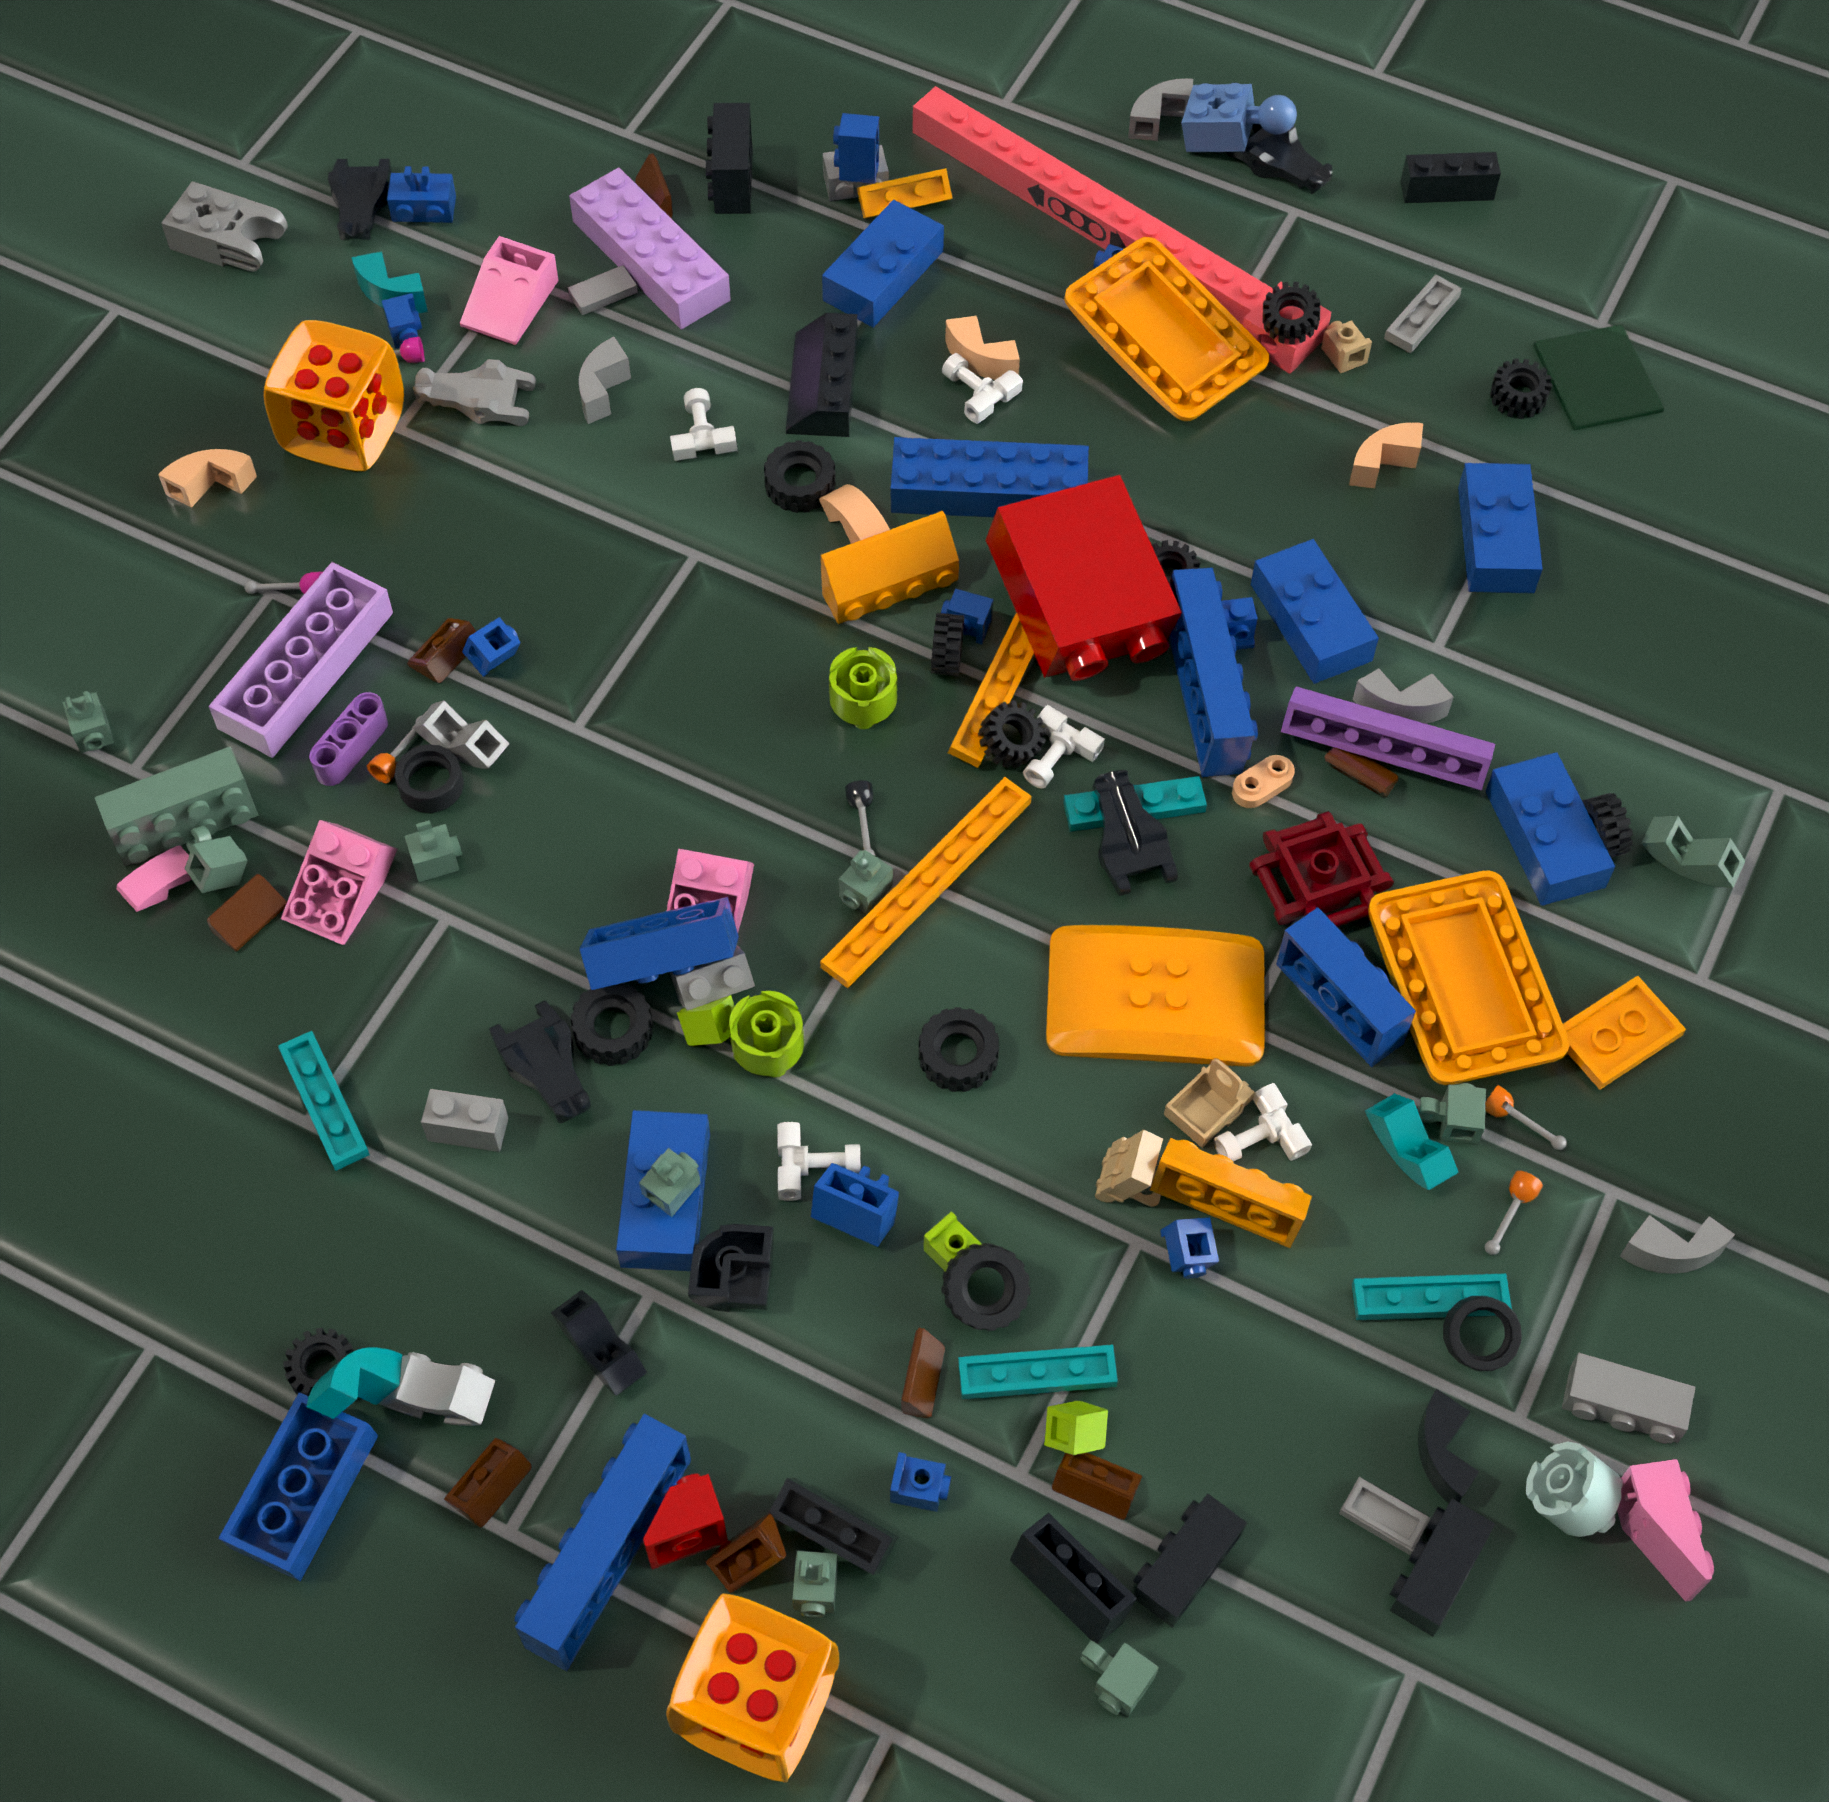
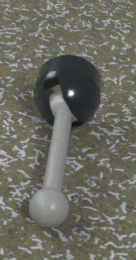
M854 781L845 786L846 799L851 807L859 811L864 850L875 856V852L870 847L865 808L869 807L873 802V786L869 781Z

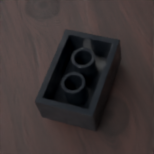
M714 103L713 116H708L707 118L708 135H712V138H707V157H712L711 160H706V179H712V182H708V201H714L715 214H751L753 144L750 103Z

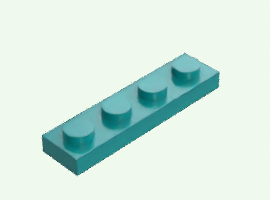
M1200 776L1133 785L1143 809L1155 819L1206 812L1207 803ZM1094 791L1064 795L1063 803L1070 832L1103 827L1099 801Z
M307 1032L278 1045L335 1171L369 1156L370 1153L313 1032Z
M1506 1273L1355 1278L1352 1282L1356 1320L1446 1317L1448 1311L1458 1301L1470 1296L1492 1297L1506 1303L1512 1309ZM1477 1310L1468 1316L1496 1315L1487 1310Z
M1113 1345L958 1357L962 1399L1117 1387L1118 1383Z

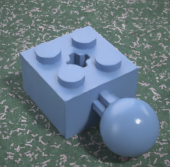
M1205 83L1193 85L1181 122L1186 152H1245L1253 124H1260L1266 132L1273 135L1284 134L1295 124L1297 117L1296 107L1292 100L1283 95L1270 96L1263 101L1261 106H1255L1252 84L1231 83L1211 85Z

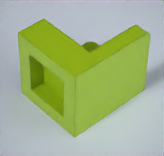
M731 995L688 1011L683 1008L677 1012L689 1046L723 1043L730 1037L729 1019L735 1007Z
M1083 1401L1048 1406L1044 1445L1071 1455L1103 1449L1106 1442L1108 1410Z

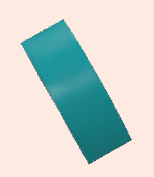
M382 252L351 257L358 285L365 296L372 302L383 308L382 300L412 293L418 313L428 312L419 273L388 278Z
M1394 1093L1365 1110L1373 1130L1386 1151L1405 1174L1418 1185L1430 1190L1459 1173L1449 1146L1428 1138L1414 1100Z
M378 1347L362 1348L351 1352L315 1383L308 1397L307 1407L334 1419L357 1400V1397L377 1405L400 1386L402 1354Z

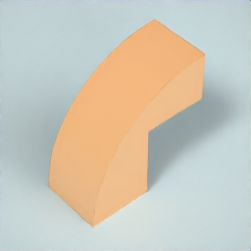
M977 316L946 320L945 341L951 354L958 353L968 361V370L993 380L998 379L1008 370H1012L1019 375L1020 358L1015 340L984 344Z
M1423 423L1391 425L1375 432L1366 439L1356 454L1349 485L1375 489L1380 464L1416 469L1421 450Z
M210 449L186 455L168 465L158 474L165 494L191 508L215 481L242 494L257 477L249 455L226 449Z
M846 484L819 498L829 522L841 521L851 544L890 530L870 499L852 485Z

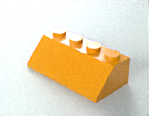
M943 511L821 555L822 595L838 624L848 620H857L862 615L878 609L889 608L893 604L905 599L919 597L924 592L935 588L946 587L959 579V558L946 515Z
M1170 1138L1165 1148L1150 1191L1288 1248H1291L1305 1220L1312 1198L1311 1195L1304 1193L1297 1185L1291 1183L1282 1184L1270 1179L1267 1174L1258 1169L1243 1168L1234 1164L1230 1158L1224 1155H1212L1198 1149L1190 1141L1175 1140L1173 1138Z

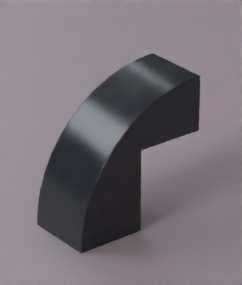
M583 1290L551 1312L576 1351L615 1396L647 1373L633 1348L617 1336L597 1301Z
M1436 1389L1421 1418L1418 1433L1419 1455L1423 1469L1439 1495L1447 1503L1451 1499L1460 1503L1479 1471L1448 1451L1447 1447L1464 1424L1470 1411Z

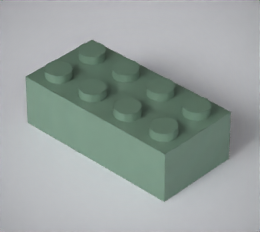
M231 746L94 797L106 829L124 866L144 862L151 856L178 845L182 846L187 841L195 840V837L190 832L192 828L205 826L210 834L213 835L219 830L232 825L243 824L249 819L259 816Z

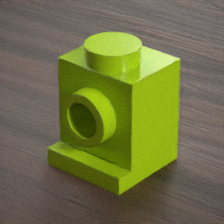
M952 1211L924 1235V1251L945 1272L948 1268L947 1263L957 1255L958 1251L961 1249L965 1250L972 1244L981 1245L957 1220V1216ZM956 1241L961 1248L955 1249L951 1245Z

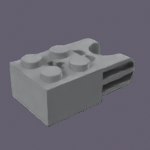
M193 181L161 223L171 250L223 267L225 264H229L251 272L257 271L264 262L261 251L253 240L258 238L279 239L288 228L283 214L273 207Z

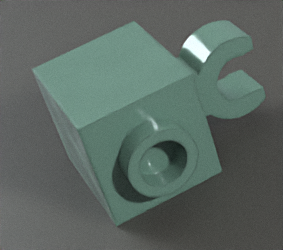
M88 691L83 692L84 696L72 700L70 697H66L65 702H63L71 734L80 753L98 750L103 746L114 743L106 712L97 692L90 694Z
M430 820L416 824L418 832L404 836L418 882L459 870L456 857L462 855L456 835L449 837L446 824L432 828Z
M205 826L192 828L190 832L195 837V840L187 841L186 843L190 854L185 870L201 893L239 885L248 861L244 852L239 849L230 836L212 840L211 834Z
M860 850L851 860V866L839 878V897L849 908L859 909L868 914L893 886V868L868 851Z
M1469 1083L1449 1084L1442 1102L1435 1098L1421 1097L1420 1106H1417V1110L1423 1123L1441 1122V1140L1478 1144L1485 1129L1486 1089L1476 1088Z
M668 1148L652 1164L651 1169L639 1182L642 1195L672 1217L701 1183L697 1169L699 1167L698 1164L686 1153L680 1152L677 1155Z
M797 1551L792 1601L794 1610L801 1611V1615L821 1618L825 1616V1612L834 1613L838 1572L837 1554Z
M1090 1641L1082 1652L1080 1659L1086 1666L1102 1675L1097 1681L1094 1693L1099 1696L1098 1702L1109 1712L1115 1715L1121 1712L1129 1717L1155 1679L1159 1668L1125 1642L1113 1658L1098 1644Z

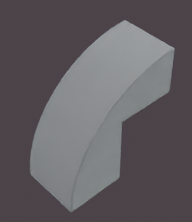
M1184 78L1165 81L1149 88L1140 95L1131 110L1128 138L1158 141L1160 115L1184 116L1193 87V79Z
M615 337L597 346L585 359L580 370L579 390L583 413L588 424L611 415L609 396L605 389L631 379L628 357Z
M1378 668L1357 681L1353 701L1362 706L1427 724L1448 716L1454 697L1433 674L1426 676L1400 692Z
M444 700L433 703L412 727L431 745H440L449 749L458 758L459 762L475 768H489L509 745L506 739L486 719L467 724Z
M1649 1215L1628 1242L1620 1257L1637 1267L1649 1271L1667 1274L1684 1273L1699 1269L1716 1259L1725 1250L1735 1234L1709 1216L1688 1243Z

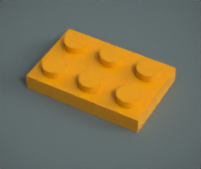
M1639 976L1631 979L1563 1023L1570 1043L1567 1053L1599 1090L1683 1036L1686 1030Z

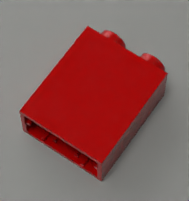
M1120 475L997 508L986 537V543L1044 678L1068 672L1071 680L1080 681L1102 672L1108 666L1107 660L1129 654L1133 663H1143L1160 656L1169 648L1167 639L1182 611Z

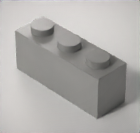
M1578 1353L1570 1366L1562 1409L1572 1411V1414L1580 1419H1599L1609 1422L1613 1428L1620 1431L1631 1432L1636 1430L1649 1434L1650 1438L1657 1442L1678 1443L1688 1430L1695 1387Z

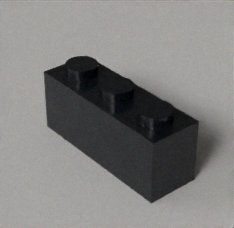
M1496 152L1406 155L1400 181L1404 203L1494 200L1501 172Z
M797 1478L786 1479L768 1512L771 1513L773 1518L872 1575L880 1573L899 1538L897 1535Z
M1208 1493L1200 1503L1196 1500L1191 1502L1181 1517L1185 1524L1177 1534L1170 1531L1157 1548V1551L1161 1553L1160 1557L1153 1566L1146 1562L1133 1580L1138 1585L1134 1594L1136 1600L1172 1628L1243 1535L1247 1524L1246 1521Z
M1451 1499L1445 1510L1437 1507L1427 1525V1528L1433 1531L1427 1544L1419 1540L1408 1559L1415 1566L1408 1577L1400 1574L1389 1594L1396 1599L1390 1611L1433 1637L1446 1617L1495 1523L1454 1499Z
M1049 1512L1022 1533L1010 1558V1561L1091 1641L1098 1645L1123 1624L1136 1600V1597Z

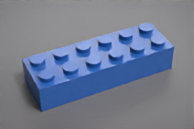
M894 437L891 513L932 515L943 511L945 515L994 517L998 507L1087 484L1089 446Z
M1213 568L1173 570L1169 585L1182 614L1169 636V641L1202 777L1241 774L1246 760H1250L1251 746L1253 741L1257 740L1258 729L1256 721L1250 718V696L1248 692L1243 690V668L1240 663L1236 662V641L1233 635L1230 636L1228 630L1229 613L1227 608L1222 607V585L1220 581H1216Z
M643 1414L638 1424L632 1423L627 1429L622 1444L625 1446L617 1459L612 1457L606 1464L601 1479L604 1481L596 1493L590 1492L584 1500L580 1510V1514H582L581 1519L575 1529L570 1527L564 1533L559 1543V1550L561 1552L553 1564L548 1563L543 1568L537 1580L538 1590L531 1601L526 1599L522 1603L515 1616V1622H517L515 1629L525 1649L566 1672L644 1542L643 1538L670 1487L677 1485L676 1482L681 1479L691 1462L686 1435L646 1414Z

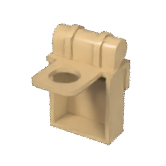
M1214 1058L1207 1068L1203 1067L1201 1072L1165 1106L1164 1115L1203 1148L1225 1126L1231 1125L1243 1113L1244 1107L1252 1101L1255 1092L1248 1087L1249 1084L1247 1082L1241 1081L1240 1077L1219 1059Z
M1142 1130L1128 1139L1121 1137L1114 1141L1112 1146L1107 1149L1106 1156L1102 1160L1103 1167L1100 1178L1096 1182L1095 1198L1102 1202H1113L1116 1200L1123 1203L1125 1199L1130 1197L1150 1207L1158 1205L1161 1197L1160 1194L1152 1192L1150 1195H1144L1141 1191L1150 1187L1154 1179L1163 1138Z

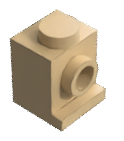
M1352 320L1344 324L1341 321H1335L1324 332L1321 348L1338 371L1344 373L1368 363L1372 341L1370 338L1365 339Z

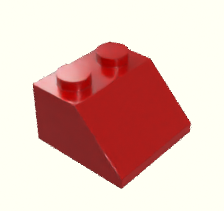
M699 1474L687 1475L676 1482L677 1485L670 1487L643 1538L652 1569L714 1548L728 1541L724 1518L709 1474L703 1476Z

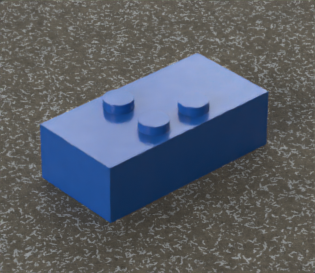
M893 199L822 275L823 301L847 314H857L858 320L874 328L943 252L944 225Z
M1465 463L1458 491L1468 591L1535 593L1543 568L1530 464Z
M1314 539L1255 561L1250 585L1314 684L1373 661L1379 637Z
M1558 753L1493 769L1485 792L1540 905L1543 906L1606 888L1615 865Z
M728 897L589 929L580 947V953L591 990L633 980H637L638 983H648L659 978V974L672 971L673 975H682L694 970V966L731 958L734 956L739 936Z
M1318 907L1285 930L1276 965L1370 1067H1373L1404 1044L1416 1010L1389 983L1384 971L1379 967H1374L1364 956L1363 950L1356 942L1350 941Z
M633 1110L616 1248L620 1268L691 1271L692 1257L696 1245L699 1244L710 1140L707 1114ZM668 1148L677 1155L680 1152L689 1155L699 1166L697 1169L701 1181L672 1217L642 1195L639 1182L651 1169L652 1164Z
M300 1392L218 1538L230 1549L298 1581L302 1580L378 1437V1434L368 1423L349 1414L341 1412L332 1419L308 1408L307 1401L309 1396Z

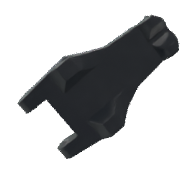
M1253 124L1252 130L1255 134L1248 139L1245 152H1226L1229 157H1235L1245 162L1254 175L1258 177H1283L1297 184L1300 189L1306 186L1311 194H1314L1328 183L1332 176V165L1329 163L1322 165L1304 150L1299 142L1294 125L1284 134L1273 135L1266 132L1260 124Z
M389 158L380 159L378 166L349 167L348 159H337L332 172H329L328 183L331 187L332 198L339 208L337 229L339 230L341 240L371 239L370 230L373 229L375 214L379 209L388 204L387 197L392 173Z
M1116 770L1099 775L1092 786L1094 793L1098 797L1103 819L1098 859L1117 894L1122 896L1131 893L1127 877L1159 868L1165 883L1177 881L1178 873L1171 854L1167 830L1158 820L1143 809L1134 786L1129 781L1128 771Z
M544 1000L535 1005L537 1015L540 1017L539 1019L507 1035L499 1023L490 1027L489 1030L509 1075L516 1081L535 1089L550 1111L554 1113L558 1123H564L589 1110L591 1103L574 1070V1046L570 1028L565 1020L561 1019L547 1001Z

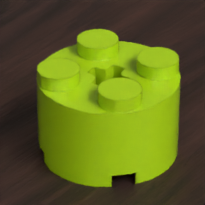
M857 647L843 651L833 660L829 673L830 705L836 715L842 720L854 724L859 729H869L873 724L883 721L893 712L897 704V672L895 663L889 655L877 648L868 647V650H857Z
M761 991L760 995L753 997L748 995L742 998L733 1008L729 1019L731 1047L734 1059L744 1069L757 1075L777 1078L784 1075L788 1069L796 1064L804 1049V1031L801 1014L791 998L776 991Z

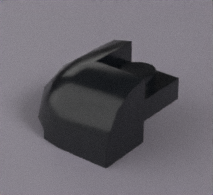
M728 1224L720 1225V1229L708 1234L700 1244L696 1245L692 1257L688 1297L691 1301L702 1307L729 1312L730 1307L767 1310L773 1265V1227Z

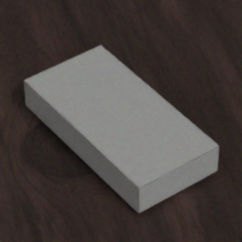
M623 265L568 287V294L582 315L638 293L636 283Z
M1361 1477L1356 1481L1339 1512L1340 1515L1408 1555H1411L1430 1520V1517Z

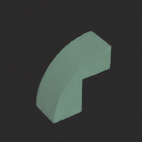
M1679 816L1653 817L1641 842L1644 848L1665 867L1681 876L1706 885L1733 888L1745 863L1744 858L1731 838L1693 839Z

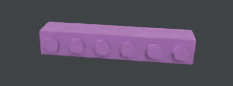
M1297 686L1290 698L1281 729L1283 733L1478 790L1483 788L1495 748L1494 743Z

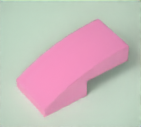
M180 845L165 851L138 867L117 884L118 892L136 912L167 900L169 889L192 880L185 870L189 855Z

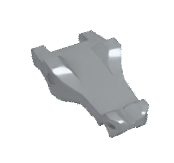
M488 359L479 368L463 373H434L429 368H421L416 374L413 391L419 404L421 401H428L432 406L441 405L443 407L456 408L478 424H483L487 421H504L516 426H524L528 423L529 412L524 408L514 407L517 389L519 387L525 391L534 390L536 377L530 373L506 367L500 360Z

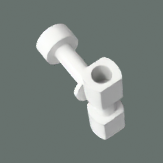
M958 353L952 354L942 367V373L951 381L955 382L961 379L975 390L973 397L965 402L964 414L976 424L993 413L994 404L999 400L1008 402L1022 391L1023 380L1016 372L1008 370L995 381L989 377L982 380L967 369L968 361Z
M701 388L687 391L684 395L685 409L688 413L693 414L694 426L690 428L689 433L670 436L674 461L696 458V451L715 448L716 454L738 451L734 426L715 429L713 425L707 423L705 412L711 406L709 393Z
M1049 705L1045 706L1037 718H1042L1043 723L1039 725V728L1046 729V735L1050 736L1049 741L1052 746L1041 760H1031L1023 771L1025 779L1040 789L1045 788L1054 777L1051 768L1062 754L1070 755L1075 751L1093 762L1102 751L1105 742L1103 737L1086 727L1079 731L1067 724L1068 717Z
M1275 1083L1259 1089L1254 1094L1253 1101L1262 1114L1259 1116V1125L1236 1136L1227 1131L1214 1138L1217 1153L1230 1158L1233 1162L1242 1158V1149L1265 1138L1271 1143L1278 1141L1290 1161L1308 1153L1312 1146L1300 1124L1293 1125L1286 1115L1285 1110L1288 1104Z
M783 1122L777 1124L778 1156L782 1157V1166L778 1167L779 1200L794 1201L801 1199V1176H808V1168H828L831 1163H834L859 1174L861 1170L860 1144L845 1145V1152L808 1153V1146H801L800 1123Z

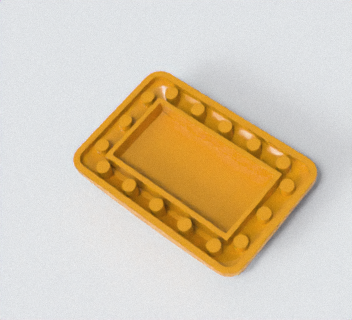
M1142 237L1066 289L1064 296L1066 305L1088 332L1149 395L1179 420L1191 421L1196 419L1258 375L1268 365L1269 353L1155 238Z
M1490 870L1479 871L1382 892L1371 899L1368 908L1369 917L1393 987L1416 1010L1410 1031L1424 1065L1435 1082L1442 1085H1454L1555 1062L1566 1055L1570 1045L1568 1035L1502 876Z
M1062 926L1052 933L1050 939L1046 1025L1047 1046L1052 1052L1061 1056L1211 1064V1061L1217 1058L1227 1066H1253L1262 1059L1265 1048L1264 948L1260 941L1254 937L1223 932L1146 926Z

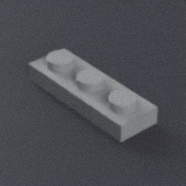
M1435 274L1386 330L1384 339L1412 353L1458 300L1462 288Z

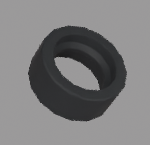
M430 744L414 747L403 754L396 764L394 776L400 797L408 807L418 812L434 813L445 810L454 804L462 793L464 780L458 758L447 748ZM440 766L449 771L450 778L443 786L429 792L417 791L410 787L409 779L421 768Z
M1470 1296L1458 1301L1448 1311L1443 1324V1340L1448 1352L1459 1363L1477 1371H1494L1506 1366L1517 1355L1522 1342V1331L1516 1313L1506 1303L1488 1296ZM1477 1310H1487L1494 1313L1504 1326V1340L1501 1347L1495 1353L1488 1356H1476L1470 1353L1463 1346L1460 1339V1327L1463 1320L1470 1313Z

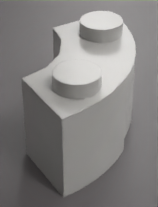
M410 1352L408 1355L402 1356L400 1386L378 1404L421 1419L424 1412L446 1416L445 1424L462 1426L481 1425L495 1380L483 1375V1370L473 1364L461 1363L458 1366L431 1362V1359L423 1354Z

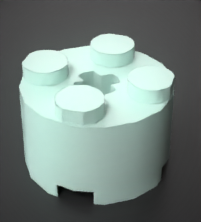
M1564 1442L1553 1445L1550 1448L1554 1452L1548 1455L1541 1464L1535 1461L1531 1467L1526 1481L1527 1498L1533 1502L1537 1512L1568 1535L1582 1537L1594 1534L1595 1532H1607L1615 1523L1614 1515L1621 1501L1623 1480L1615 1471L1581 1444Z

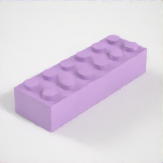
M619 167L569 195L573 222L618 267L623 265L636 285L681 330L731 300L729 275Z
M331 562L209 705L217 729L273 758L393 614L387 589Z

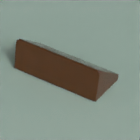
M652 153L648 155L638 172L635 183L672 218L671 194L657 158Z
M448 618L408 660L407 664L432 681L441 683L466 657L462 652L468 637L477 631L470 621Z
M1335 747L1324 757L1328 766L1383 798L1388 797L1399 778L1397 774L1366 756Z
M256 874L209 916L207 923L214 935L237 952L286 907L287 901L263 876Z
M918 1328L915 1333L901 1399V1411L906 1415L928 1419L932 1416L945 1346L924 1328Z
M495 1437L446 1495L444 1500L475 1525L482 1528L528 1474L532 1465L518 1449Z
M1088 1452L1077 1455L1065 1453L1057 1469L1052 1490L1124 1520L1135 1497L1142 1475Z
M768 1513L722 1544L707 1559L706 1564L730 1594L786 1557L779 1531L771 1513Z

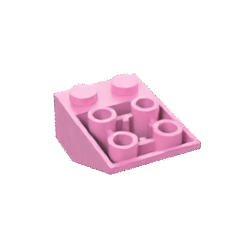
M499 236L483 260L461 318L460 326L516 345L559 281L555 255Z
M319 820L281 919L345 945L385 882L397 848L338 824Z
M678 849L666 911L728 897L738 933L748 899L754 864L743 860Z
M1677 1459L1632 1465L1621 1477L1623 1486L1617 1512L1622 1529L1685 1602L1692 1601L1712 1580L1714 1565L1710 1553L1707 1550L1704 1551L1701 1542L1702 1524L1697 1511H1692L1689 1501L1690 1482L1688 1476L1684 1471L1681 1472Z

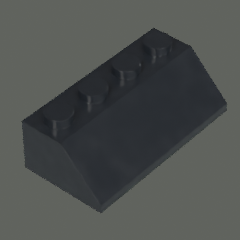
M825 313L796 332L786 434L849 437L858 344L857 314Z

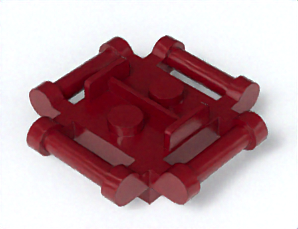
M1326 811L1318 814L1316 819L1280 831L1272 829L1263 832L1264 844L1271 853L1256 857L1249 863V867L1253 875L1259 877L1275 909L1274 917L1279 925H1285L1297 917L1306 916L1317 907L1323 913L1345 907L1350 903L1351 899L1357 897L1362 904L1327 915V917L1336 927L1365 917L1370 920L1368 908L1371 899L1375 896L1373 892L1380 893L1388 890L1393 886L1394 881L1389 872H1384L1367 840L1368 832L1363 824H1355L1344 828L1342 822L1336 824L1332 814ZM1279 867L1296 900L1295 902L1287 903L1271 872L1272 868Z

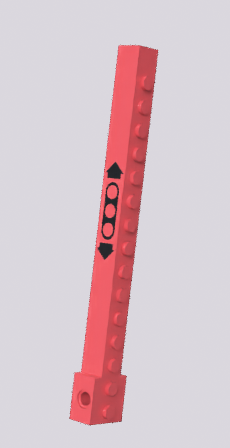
M935 86L913 105L914 134L1106 250L1108 244L1125 249L1142 237H1152L1158 240L1267 350L1269 362L1291 374L1323 341L1324 332L1329 326L1332 313L1320 305L1318 329H1314V335L1311 338L1306 335V340L1300 343L1299 338H1295V344H1289V339L1286 338L1284 344L1278 342V335L1273 340L1270 337V331H1265L1262 320L1263 302L1266 300L1267 293L1273 292V288L938 87ZM1280 282V283L1278 284V287H1279L1280 289H1282V283H1283V282ZM1288 306L1282 308L1279 314L1285 319L1294 320L1302 317L1304 312L1298 307Z

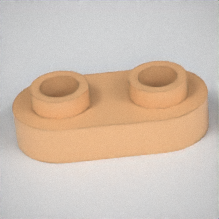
M1272 755L1236 777L1233 784L1232 796L1234 801L1245 808H1256L1278 795L1292 784L1295 773L1293 763L1284 756ZM1273 768H1278L1282 771L1278 772L1273 770ZM1247 784H1252V785H1254L1256 788L1251 789V788H1248L1246 785H1247Z

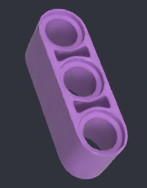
M365 692L355 697L312 747L309 758L316 778L321 784L334 786L343 781L386 730L388 720L382 700L377 694Z

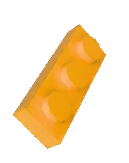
M946 168L857 188L863 218L878 216L893 199L909 208L953 199Z

